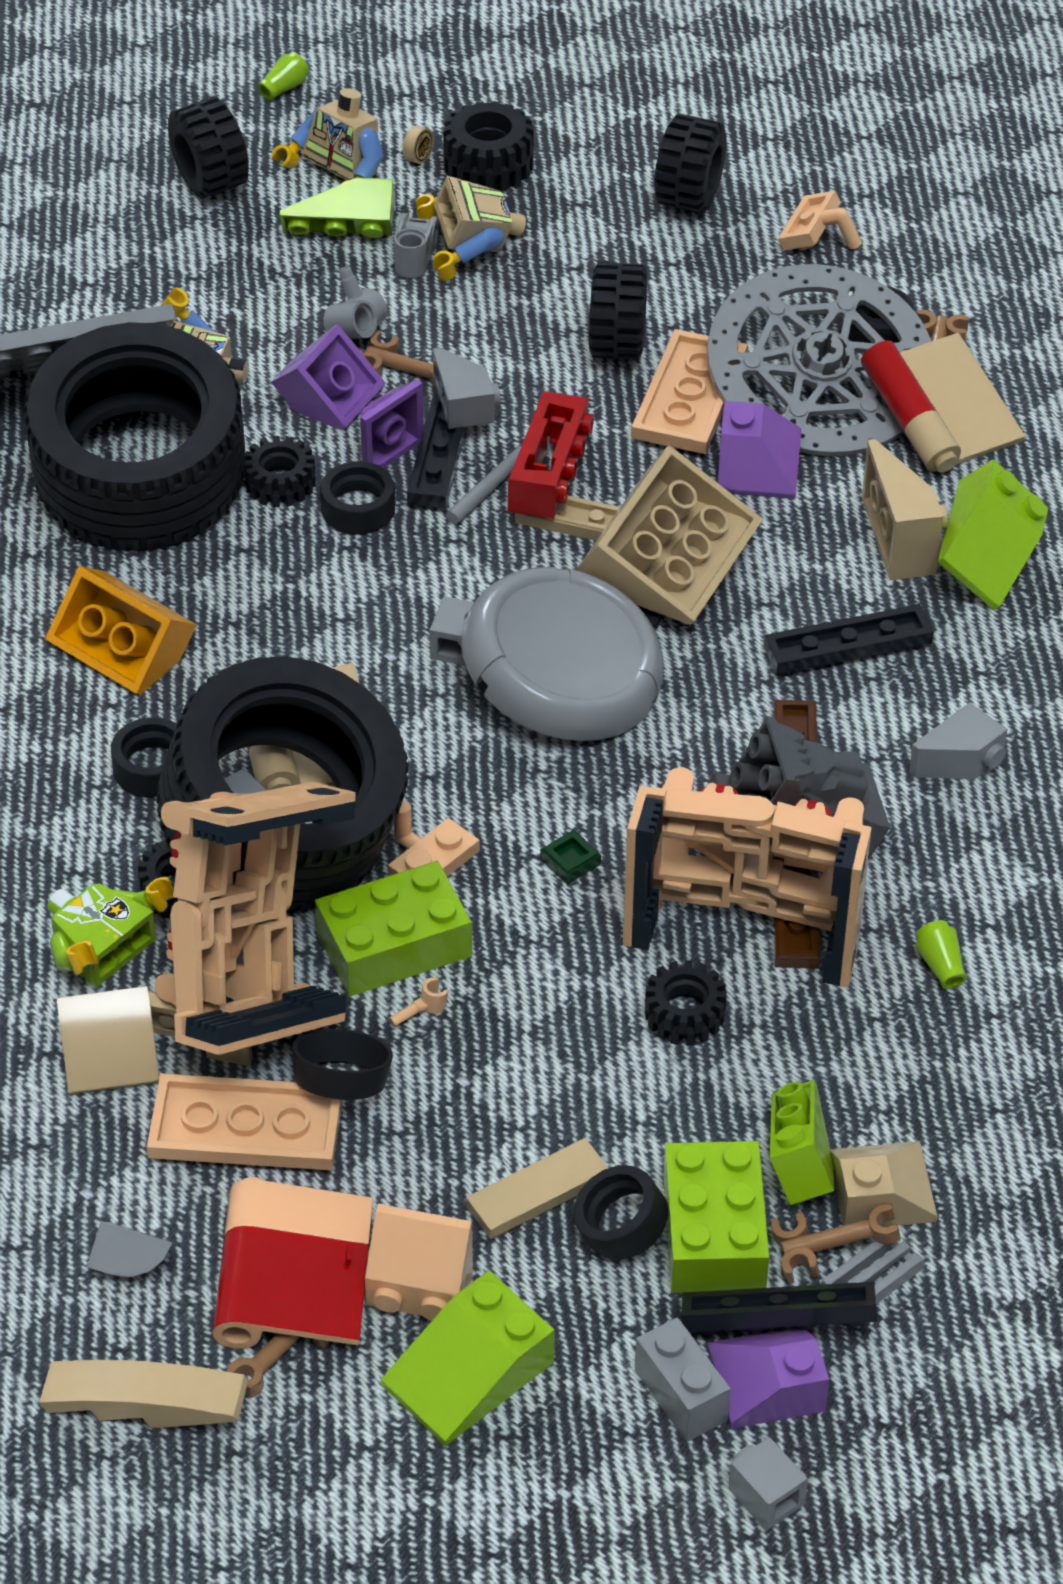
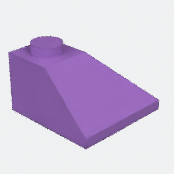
M339 324L333 326L294 357L271 381L295 412L340 430L345 429L386 384Z
M416 379L394 388L378 399L371 401L362 409L360 416L362 461L385 468L420 444L424 430L423 384L421 381Z
M724 401L717 483L731 494L795 499L801 428L765 404Z
M792 1327L707 1343L711 1363L731 1388L728 1415L731 1429L826 1412L829 1377L817 1339L807 1330H799Z

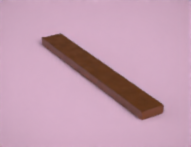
M774 700V718L778 723L804 735V740L817 742L816 701ZM774 856V859L784 862V858ZM783 864L784 869L819 879V871ZM775 917V967L819 969L820 928Z

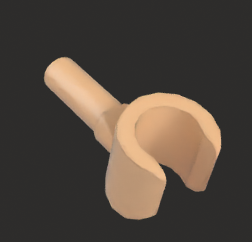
M436 977L428 978L422 985L421 997L389 1017L390 1023L395 1027L423 1011L433 1014L441 1013L445 1009L449 990L437 993L440 980Z

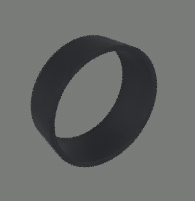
M321 1029L307 1032L296 1038L292 1046L294 1079L296 1083L312 1094L330 1099L358 1100L377 1095L385 1087L393 1059L391 1048L382 1040L366 1033L346 1029ZM329 1061L346 1062L365 1067L367 1070H335L314 1063Z

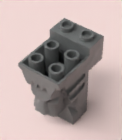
M766 716L758 731L751 736L749 745L740 760L733 765L730 775L714 773L709 783L731 786L739 795L767 798L773 805H777L778 801L795 805L801 799L822 802L829 808L832 817H834L837 806L842 799L848 797L856 798L864 805L863 825L872 827L869 856H872L890 829V824L869 764L862 763L859 753L851 751L833 752L822 744L806 741L803 734L778 723L774 717Z

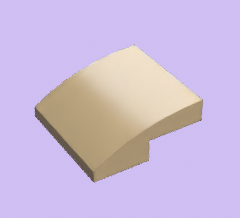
M148 986L57 998L69 1095L159 1083Z

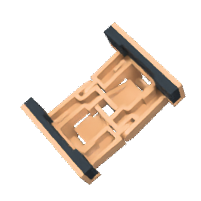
M684 767L672 769L662 788L639 786L627 827L623 946L649 950L658 913L661 909V900L730 908L731 903H736L745 910L831 931L825 953L822 983L849 987L859 945L872 827L863 825L864 805L860 800L849 797L842 799L837 806L834 817H832V813L824 803L813 800L801 799L795 805L778 801L777 805H773L767 798L739 795L731 786L709 783L700 792L692 791L694 775L689 769ZM689 848L697 849L706 856L689 855ZM772 856L784 858V862L772 859ZM783 864L821 871L823 873L820 879L784 869Z
M307 782L256 793L217 792L212 794L209 799L194 802L169 801L162 806L161 819L166 827L178 831L170 842L172 854L170 864L176 868L173 897L178 898V901L171 908V928L167 934L169 949L166 952L167 957L173 961L174 974L166 973L158 976L155 981V991L161 1000L176 1006V1014H174L175 1042L221 1055L345 1021L346 995H339L337 992L331 993V990L309 986V984L303 982L294 984L293 917L286 915V911L290 908L293 898L300 824L312 821V823L328 825L354 819L356 792L316 782ZM248 841L244 871L237 872L234 885L233 872L240 871L241 842ZM243 948L244 965L237 964V958ZM226 996L234 1001L226 1003Z

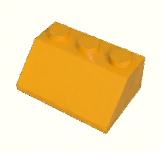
M78 566L45 640L130 691L141 695L180 662L197 624L106 571Z

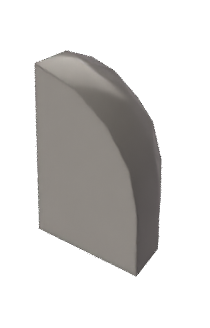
M101 1221L87 1267L115 1276L134 1277L150 1272L167 1257L173 1242L111 1222Z

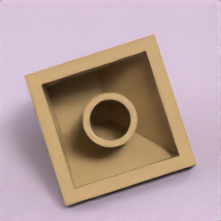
M920 1141L830 1149L834 1165V1185L843 1226L867 1220L872 1209L882 1204H892L895 1216L894 1220L882 1223L880 1226L883 1227L895 1224L899 1226L937 1222L936 1208Z

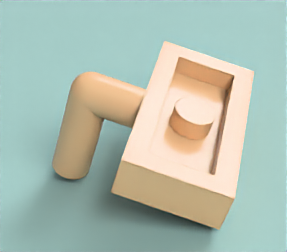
M835 190L804 196L778 238L784 251L797 248L806 250L818 243L827 225L837 223L849 249L859 247L862 241L848 211L845 208H838L841 201Z
M402 801L394 822L395 840L408 850L388 864V876L438 860L448 877L480 851V840L450 818H447L423 838H420L412 832L411 805L407 801Z

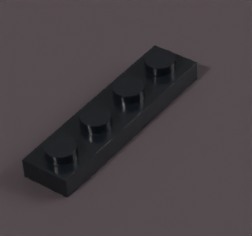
M436 387L434 388L407 490V504L446 508L467 427L448 428Z
M916 604L764 635V648L776 675L931 644L934 631L921 605Z
M875 1282L682 1292V1324L688 1332H696L700 1335H713L722 1330L740 1329L757 1333L776 1327H793L799 1330H808L817 1325L829 1324L858 1327L866 1322H877Z

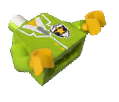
M168 877L155 879L146 887V890L141 892L112 890L100 883L92 884L77 897L65 889L57 890L49 899L47 906L48 910L54 914L51 919L53 936L50 939V946L56 968L61 972H74L75 975L82 974L92 986L97 988L156 940L153 911L163 912L168 907L166 901L175 898L173 897L174 887Z

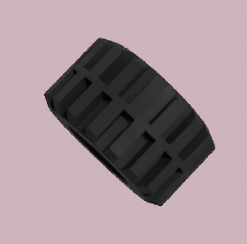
M210 97L174 110L169 114L168 137L175 163L184 181L198 197L207 198L246 183L249 172L246 144L237 121L222 101L217 97Z
M484 101L476 102L474 105L467 104L462 106V110H455L451 113V117L447 118L444 122L445 172H448V176L501 191L509 189V186L516 187L521 184V180L527 179L530 176V171L533 170L534 126L530 117L525 116V112L521 109H514L513 105L507 103L499 104L496 101L484 103Z
M685 114L675 115L664 133L656 162L654 190L659 204L698 213L706 211L717 192L725 162L727 141L725 128L721 122Z
M598 262L595 266L592 276L589 317V350L593 358L639 360L644 347L647 303V270L644 264Z

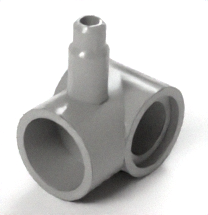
M342 267L339 272L348 299L343 303L328 306L324 314L325 330L327 332L333 326L339 324L351 340L369 338L375 333L377 325L387 316L386 302L373 289L364 288L360 290L351 267Z

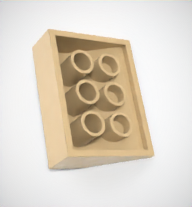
M668 445L646 470L579 564L577 570L610 583L626 594L638 606L691 625L763 518Z

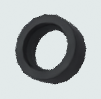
M351 461L340 464L328 471L321 480V513L329 525L336 530L348 534H366L377 531L388 524L395 514V482L388 471L370 462ZM354 490H365L379 496L373 502L363 505H350L336 499L343 493Z
M158 717L140 718L126 724L115 734L110 745L114 778L121 788L133 795L157 797V787L163 765L146 768L136 766L127 761V759L134 752L144 748L160 747L169 749L177 726L175 722Z
M617 1165L604 1169L590 1178L579 1191L573 1207L574 1223L580 1234L596 1253L607 1259H627L637 1256L653 1246L663 1233L669 1217L668 1202L648 1173L636 1166ZM630 1194L643 1195L640 1210L631 1221L621 1228L614 1230H599L598 1225L602 1214L610 1204Z

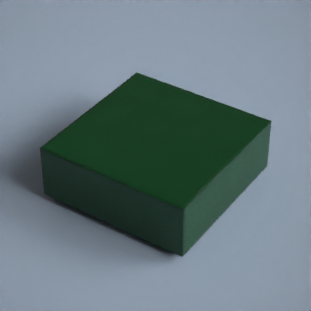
M572 830L540 849V860L568 885L600 866L601 854L579 833Z

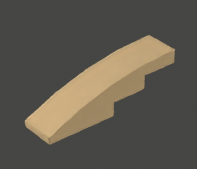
M98 1359L52 1361L39 1403L47 1413L91 1410L99 1421L143 1418L150 1428L238 1422L248 1379L244 1374L190 1365L150 1361Z

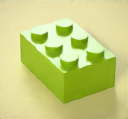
M438 860L315 900L317 935L349 997L472 957V922Z
M759 1141L665 1143L663 1178L669 1216L667 1220L671 1293L767 1288L769 1248Z

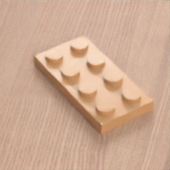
M674 329L632 424V439L665 446L670 445L674 448L702 454L707 453L724 411V403L715 389L708 369L707 343L709 336ZM737 342V351L746 353L748 351V344Z
M160 1073L147 1142L148 1158L333 1171L343 1100L312 1094L301 1088L296 1082Z

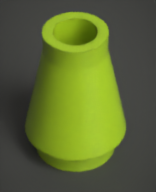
M296 52L282 54L265 78L258 84V90L265 99L272 101L275 97L303 84L310 72L306 61Z
M944 920L933 921L922 926L915 934L917 940L915 948L937 976L942 988L952 989L963 984L967 976L963 968L956 929L950 927L948 922Z

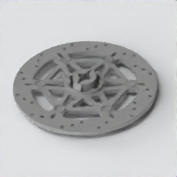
M800 264L785 266L762 273L739 286L728 296L715 315L707 343V361L712 382L723 403L724 401L764 404L750 390L743 378L744 375H756L787 407L785 413L780 415L801 428L800 453L818 456H847L866 452L867 440L876 439L885 446L904 434L890 409L882 406L876 399L878 390L873 384L872 388L868 389L856 373L865 369L861 365V360H856L855 353H865L873 345L885 341L856 311L857 307L864 305L870 308L892 328L900 341L894 343L899 352L931 342V338L925 325L909 304L880 282L845 268L820 264ZM850 291L854 292L852 296L848 295ZM799 292H826L835 294L837 299L833 303L786 305L779 297ZM759 311L768 321L754 351L740 353L737 351L739 334L750 316ZM827 314L818 328L812 327L799 317V315ZM837 317L844 319L841 334L828 330ZM783 320L788 321L800 330L802 334L794 337ZM851 324H854L872 343L849 341L848 336ZM776 329L787 346L765 350L764 347L772 330ZM799 350L804 351L803 357H801V352ZM786 357L789 365L764 362ZM841 360H842L843 367H840V368H839L840 363H841ZM771 375L795 377L793 393L788 394ZM849 381L860 398L854 396L842 387L841 384ZM802 384L816 388L806 402L800 401ZM826 390H830L846 402L816 404ZM858 413L865 420V422L840 428L814 427L806 423L809 416Z

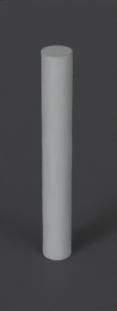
M521 446L513 450L446 512V518L450 523L458 524L510 476Z

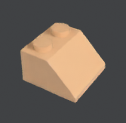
M378 1204L365 1274L366 1305L377 1307L389 1313L399 1311L419 1315L432 1321L453 1296L471 1284L473 1278L472 1221Z

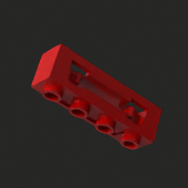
M543 391L509 477L508 512L554 519L559 504H566L569 494V481L574 482L578 459H583L586 437H591L593 430L594 414H588L589 398ZM548 435L550 436L549 443L556 444L551 459V471H547V464H542L547 453Z

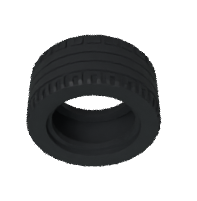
M121 323L103 326L73 338L52 353L35 373L34 380L28 387L29 391L26 393V403L24 405L26 435L36 491L41 502L44 503L46 511L51 513V517L58 521L64 529L92 544L115 550L146 551L170 547L197 536L216 523L224 515V512L232 506V502L237 498L238 491L243 485L242 480L245 477V437L241 395L238 390L235 374L229 369L228 363L222 359V356L214 351L209 344L181 329L157 323ZM149 411L163 413L181 420L194 430L192 435L172 452L155 459L140 462L107 460L90 453L79 445L84 435L100 422L129 412Z
M287 656L249 659L224 668L217 675L209 677L206 683H202L198 687L197 693H193L189 698L177 723L160 774L156 799L158 804L157 813L161 818L162 806L169 801L194 802L209 799L212 794L217 792L234 793L222 775L219 760L235 750L257 745L278 746L293 750L311 759L330 776L337 788L356 792L354 819L328 825H320V823L300 824L293 898L291 906L286 912L314 909L316 899L356 887L373 868L406 794V787L408 785V777L406 775L409 770V765L406 762L408 759L407 752L403 748L404 741L400 736V731L386 708L367 688L343 672L316 661ZM161 819L160 827L164 831V838L170 844L175 833L178 831L166 827ZM248 841L241 842L240 871L233 872L234 885L237 872L244 871Z

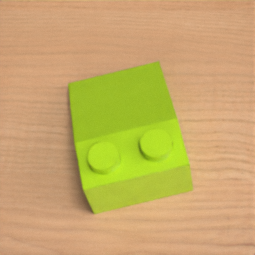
M993 459L959 480L937 562L990 608L995 610L1002 604L1041 538L1049 508L1040 497L1031 493L1010 471L1004 469Z
M488 1270L452 1297L381 1378V1385L446 1447L554 1363L555 1330L496 1275Z

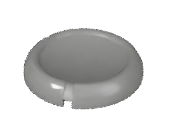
M536 567L513 572L491 584L481 593L471 607L463 625L461 636L463 659L474 683L478 684L483 680L488 685L484 696L491 704L510 719L538 733L574 741L601 740L617 736L639 724L650 712L652 702L655 703L658 698L663 681L664 662L661 645L652 624L643 611L626 594L610 583L588 573L574 569H556L555 567Z

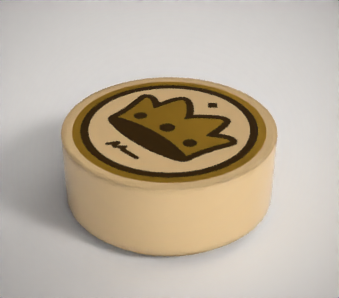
M413 126L407 132L403 141V154L407 161L422 164L429 158L434 141L433 133L430 129Z

